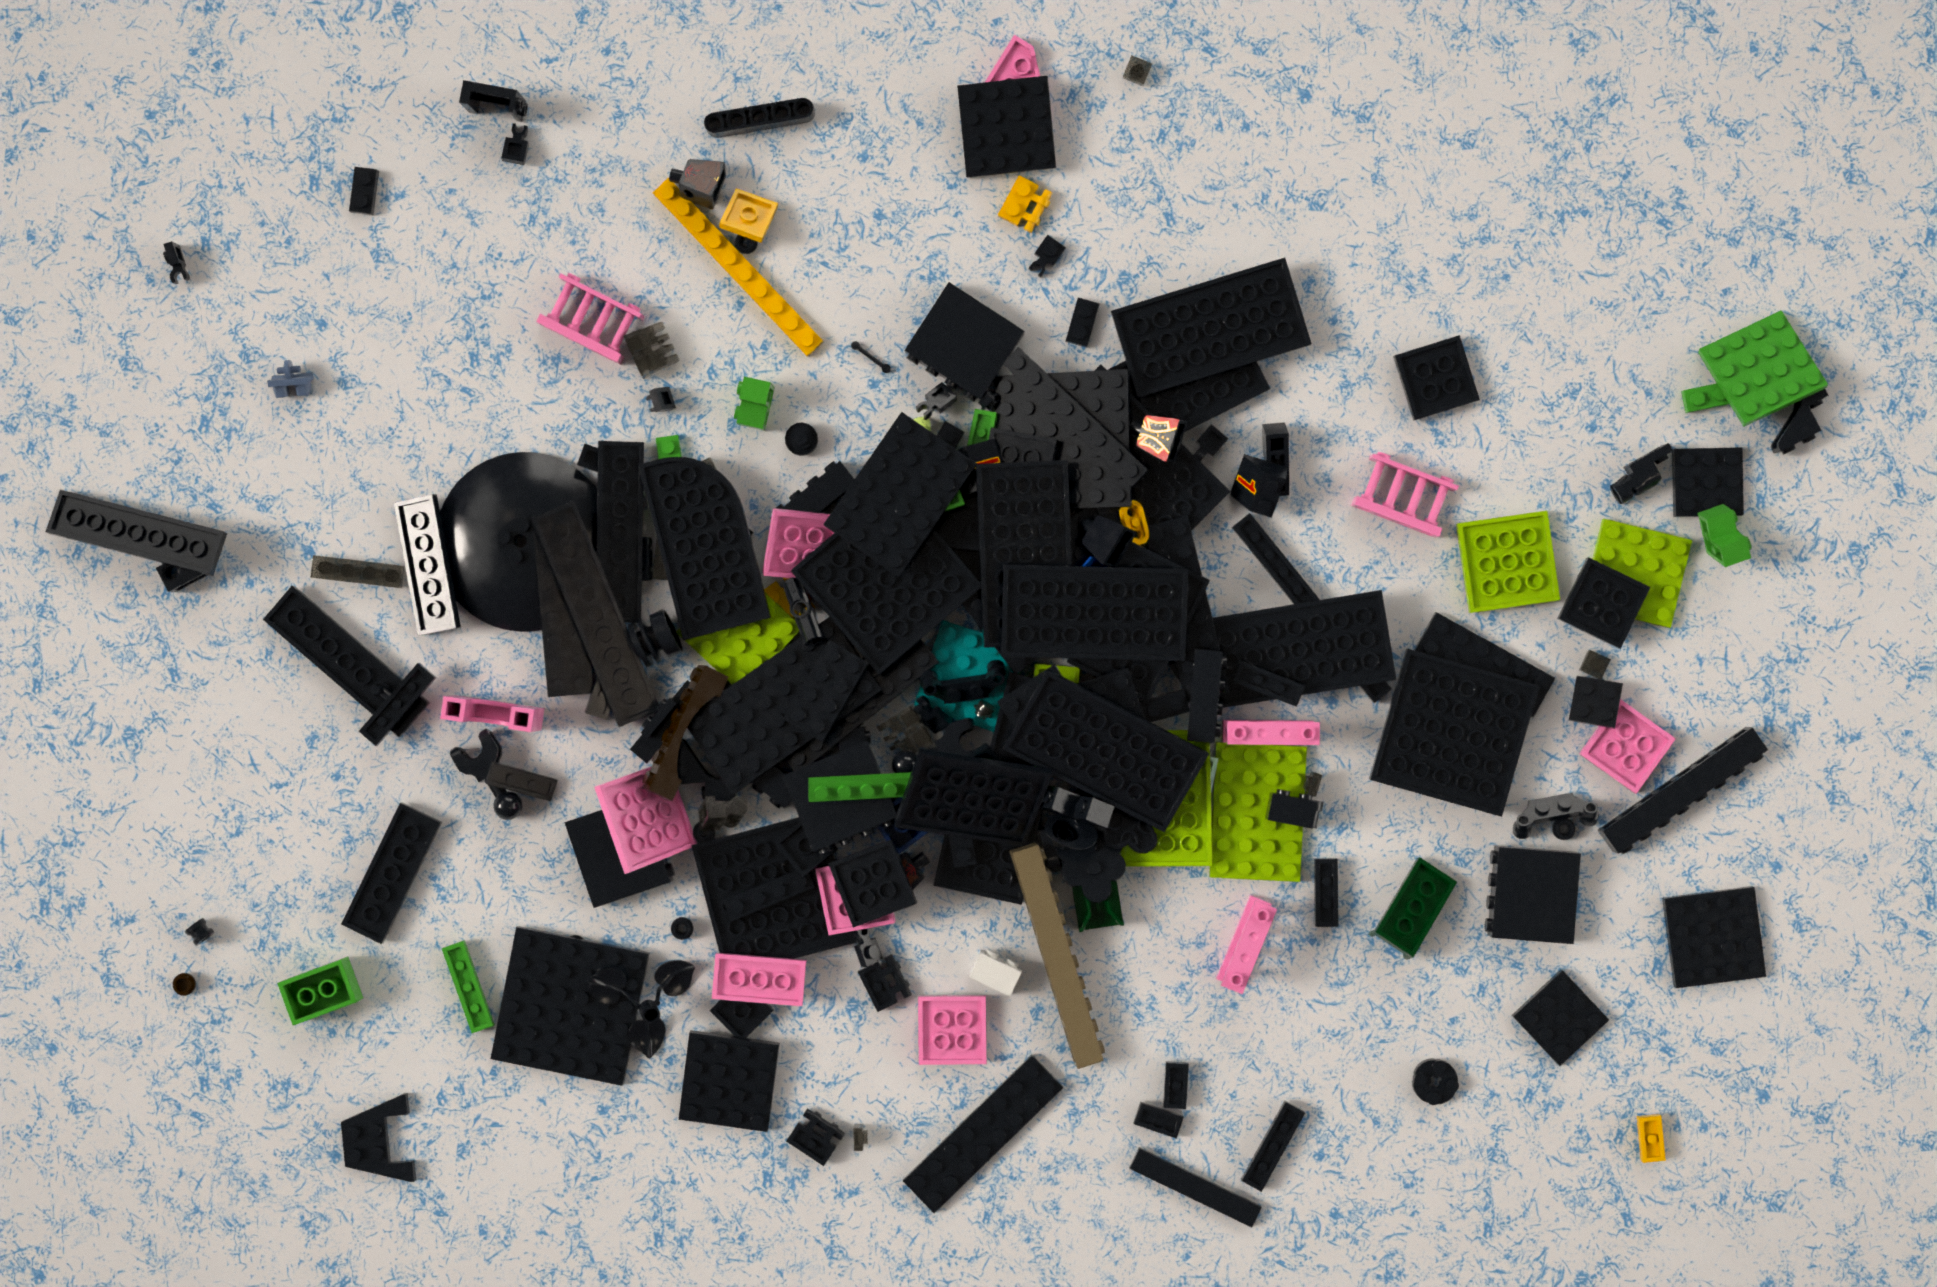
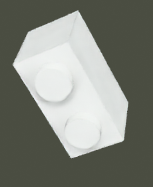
M987 949L986 952L981 950L969 974V978L1007 996H1011L1022 973V969L1018 968L1019 964L1010 959H1007L1005 962L998 958L999 954Z

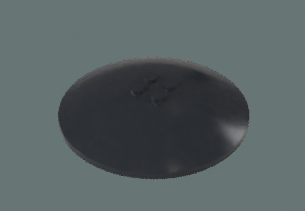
M516 452L496 456L467 472L452 488L440 510L456 601L474 617L494 627L519 632L542 630L531 517L574 500L596 552V486L587 476L567 462L534 452ZM518 535H524L527 539L526 545L522 548H519L515 543Z

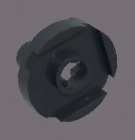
M1429 1058L1420 1062L1414 1069L1413 1090L1421 1100L1431 1105L1443 1104L1449 1101L1459 1088L1457 1073L1446 1061ZM1432 1076L1435 1078L1440 1077L1439 1086L1429 1085L1432 1082L1430 1079Z

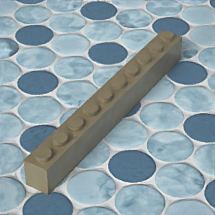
M1037 843L1010 850L1074 1065L1077 1069L1104 1061L1102 1054L1105 1053L1102 1041H1098L1096 1037V1032H1099L1096 1020L1091 1019L1089 1014L1092 1006L1089 998H1085L1082 991L1086 989L1082 976L1078 977L1076 971L1079 963L1076 955H1072L1069 948L1073 946L1069 933L1065 934L1063 925L1066 924L1065 917L1062 911H1058L1056 905L1060 903L1056 890L1052 891L1050 882L1053 881L1052 874L1049 868L1045 869L1043 860H1046L1045 851Z

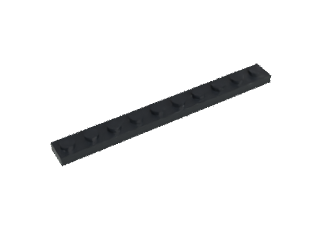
M1250 513L1231 527L1293 604L1320 600ZM1387 682L1360 686L1373 703L1392 690Z

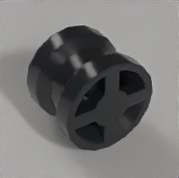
M204 918L198 920L185 930L187 936L193 938L195 946H198L215 933L212 928L206 926Z

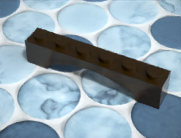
M698 665L693 669L690 675L691 682L688 688H685L681 694V704L671 716L672 723L670 728L664 732L661 739L663 743L660 749L653 755V765L650 771H647L643 777L642 782L644 784L642 789L665 800L673 801L682 781L678 779L677 760L683 735L697 711L711 698L721 696L729 678L728 676L706 665Z

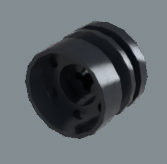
M664 609L649 615L651 623L649 627L643 619L638 620L639 628L634 622L628 625L632 646L646 667L654 665L652 656L657 663L662 661L660 650H663L668 657L683 651L676 629Z

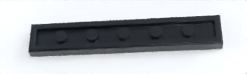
M1140 1147L1129 1167L1131 1170L1251 1228L1262 1208L1261 1205Z

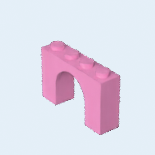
M451 695L443 696L440 719L458 722L491 723L509 726L508 729L535 732L542 730L545 708Z

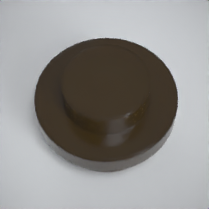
M181 973L174 978L173 989L177 994L186 996L195 990L196 981L191 974Z

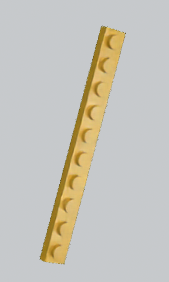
M669 177L652 192L807 357L824 342L691 201L680 196L679 188L669 181Z

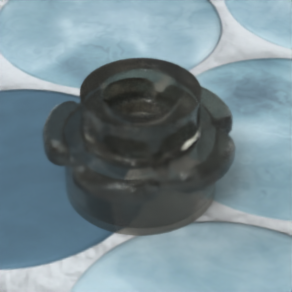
M981 699L978 704L974 705L976 709L975 714L980 718L986 720L987 718L994 717L993 713L996 709L989 702Z

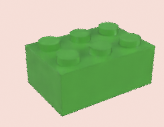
M348 956L277 983L292 1025L302 1023L363 999Z

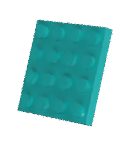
M943 620L932 649L933 655L940 663L931 670L937 673L939 681L986 674L987 665L992 660H1000L1004 663L1006 670L1005 681L989 693V698L944 704V701L937 697L925 695L920 685L916 699L924 695L928 698L932 708L939 706L946 714L956 720L972 718L975 723L974 726L994 732L1000 710L997 701L1003 697L1009 672L1013 673V671L994 647H983V633ZM915 699V702H914V705H915V706H917V705L919 704V703L916 701V699Z

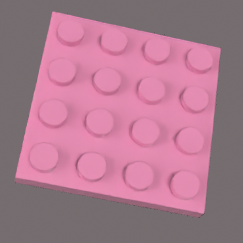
M651 767L594 787L624 874L692 848L691 845L697 844L679 790H677L673 801H669L642 789L644 784L642 782L643 777L647 771H650Z

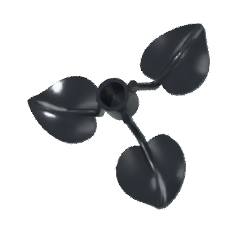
M672 960L660 965L654 974V980L660 985L657 988L655 1001L645 1000L641 1004L627 991L623 990L626 985V977L617 968H604L591 975L587 979V986L593 997L601 1003L614 1004L619 1000L621 993L639 1009L643 1020H637L630 1026L628 1038L633 1047L650 1059L659 1049L666 1031L665 1024L660 1018V1011L657 1007L660 1005L661 990L663 989L664 993L668 996L683 994L690 986L695 966L683 960Z

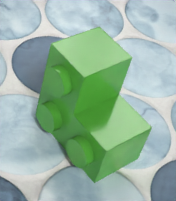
M745 376L743 382L739 381L737 395H739L741 405L736 406L734 419H737L736 423L738 425L765 431L775 389L771 382Z
M1721 504L1698 513L1708 555L1724 567L1751 559V542L1748 537H1745L1737 530L1736 522H1738V518L1733 509L1731 510L1726 505Z

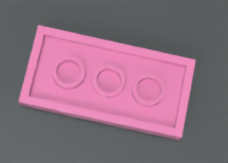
M716 952L712 999L803 1006L807 960Z

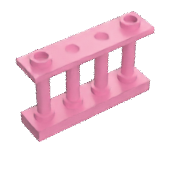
M560 273L559 278L566 282L551 314L548 313L547 317L540 314L536 322L621 365L624 356L619 353L621 350L619 347L634 317L643 321L644 316L639 313L641 309L631 303L625 306L579 283L581 279L571 273H568L567 276ZM576 287L586 292L571 324L568 323L566 327L559 323V316L573 288ZM594 297L606 302L591 334L588 333L586 337L579 333L581 330L579 327ZM614 307L626 312V315L612 343H608L606 347L599 343L601 340L599 337Z
M1382 452L1370 455L1369 460L1376 462L1365 493L1361 494V497H1354L1351 506L1434 538L1440 537L1443 528L1438 527V522L1436 521L1448 490H1458L1459 486L1453 484L1454 480L1445 476L1437 478L1390 460L1391 456ZM1384 466L1397 470L1386 501L1380 505L1373 502V495ZM1408 474L1418 478L1407 510L1401 513L1395 510L1394 503L1404 477ZM1429 482L1439 486V490L1428 518L1422 521L1416 518L1415 512L1426 483Z
M1222 720V742L1243 745H1320V722L1312 720Z
M1252 895L1249 896L1216 977L1217 980L1222 981L1221 986L1243 994L1277 911L1276 908L1271 907V903Z

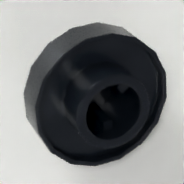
M795 423L786 431L785 444L793 454L806 456L816 449L818 434L807 423Z

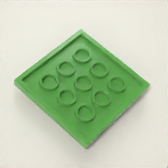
M1782 310L1708 344L1698 351V354L1743 427L1811 396L1828 386L1825 378Z

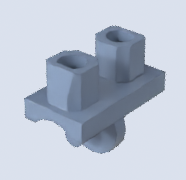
M285 360L284 367L277 368V374L285 375H274L271 380H267L268 387H273L276 398L288 397L290 395L288 386L295 385L297 396H307L311 393L310 382L314 379L313 372L298 373L301 372V367L293 366L291 360Z

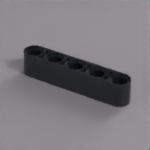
M797 98L713 112L705 117L704 126L710 136L719 138L808 123L813 120L815 110L809 99ZM808 106L810 111L806 115H801L798 113L799 108ZM779 110L788 111L785 118L779 119L776 117ZM763 113L766 115L764 121H754V117L757 114ZM734 118H743L742 124L740 126L732 125ZM713 121H720L721 126L718 129H710V124Z

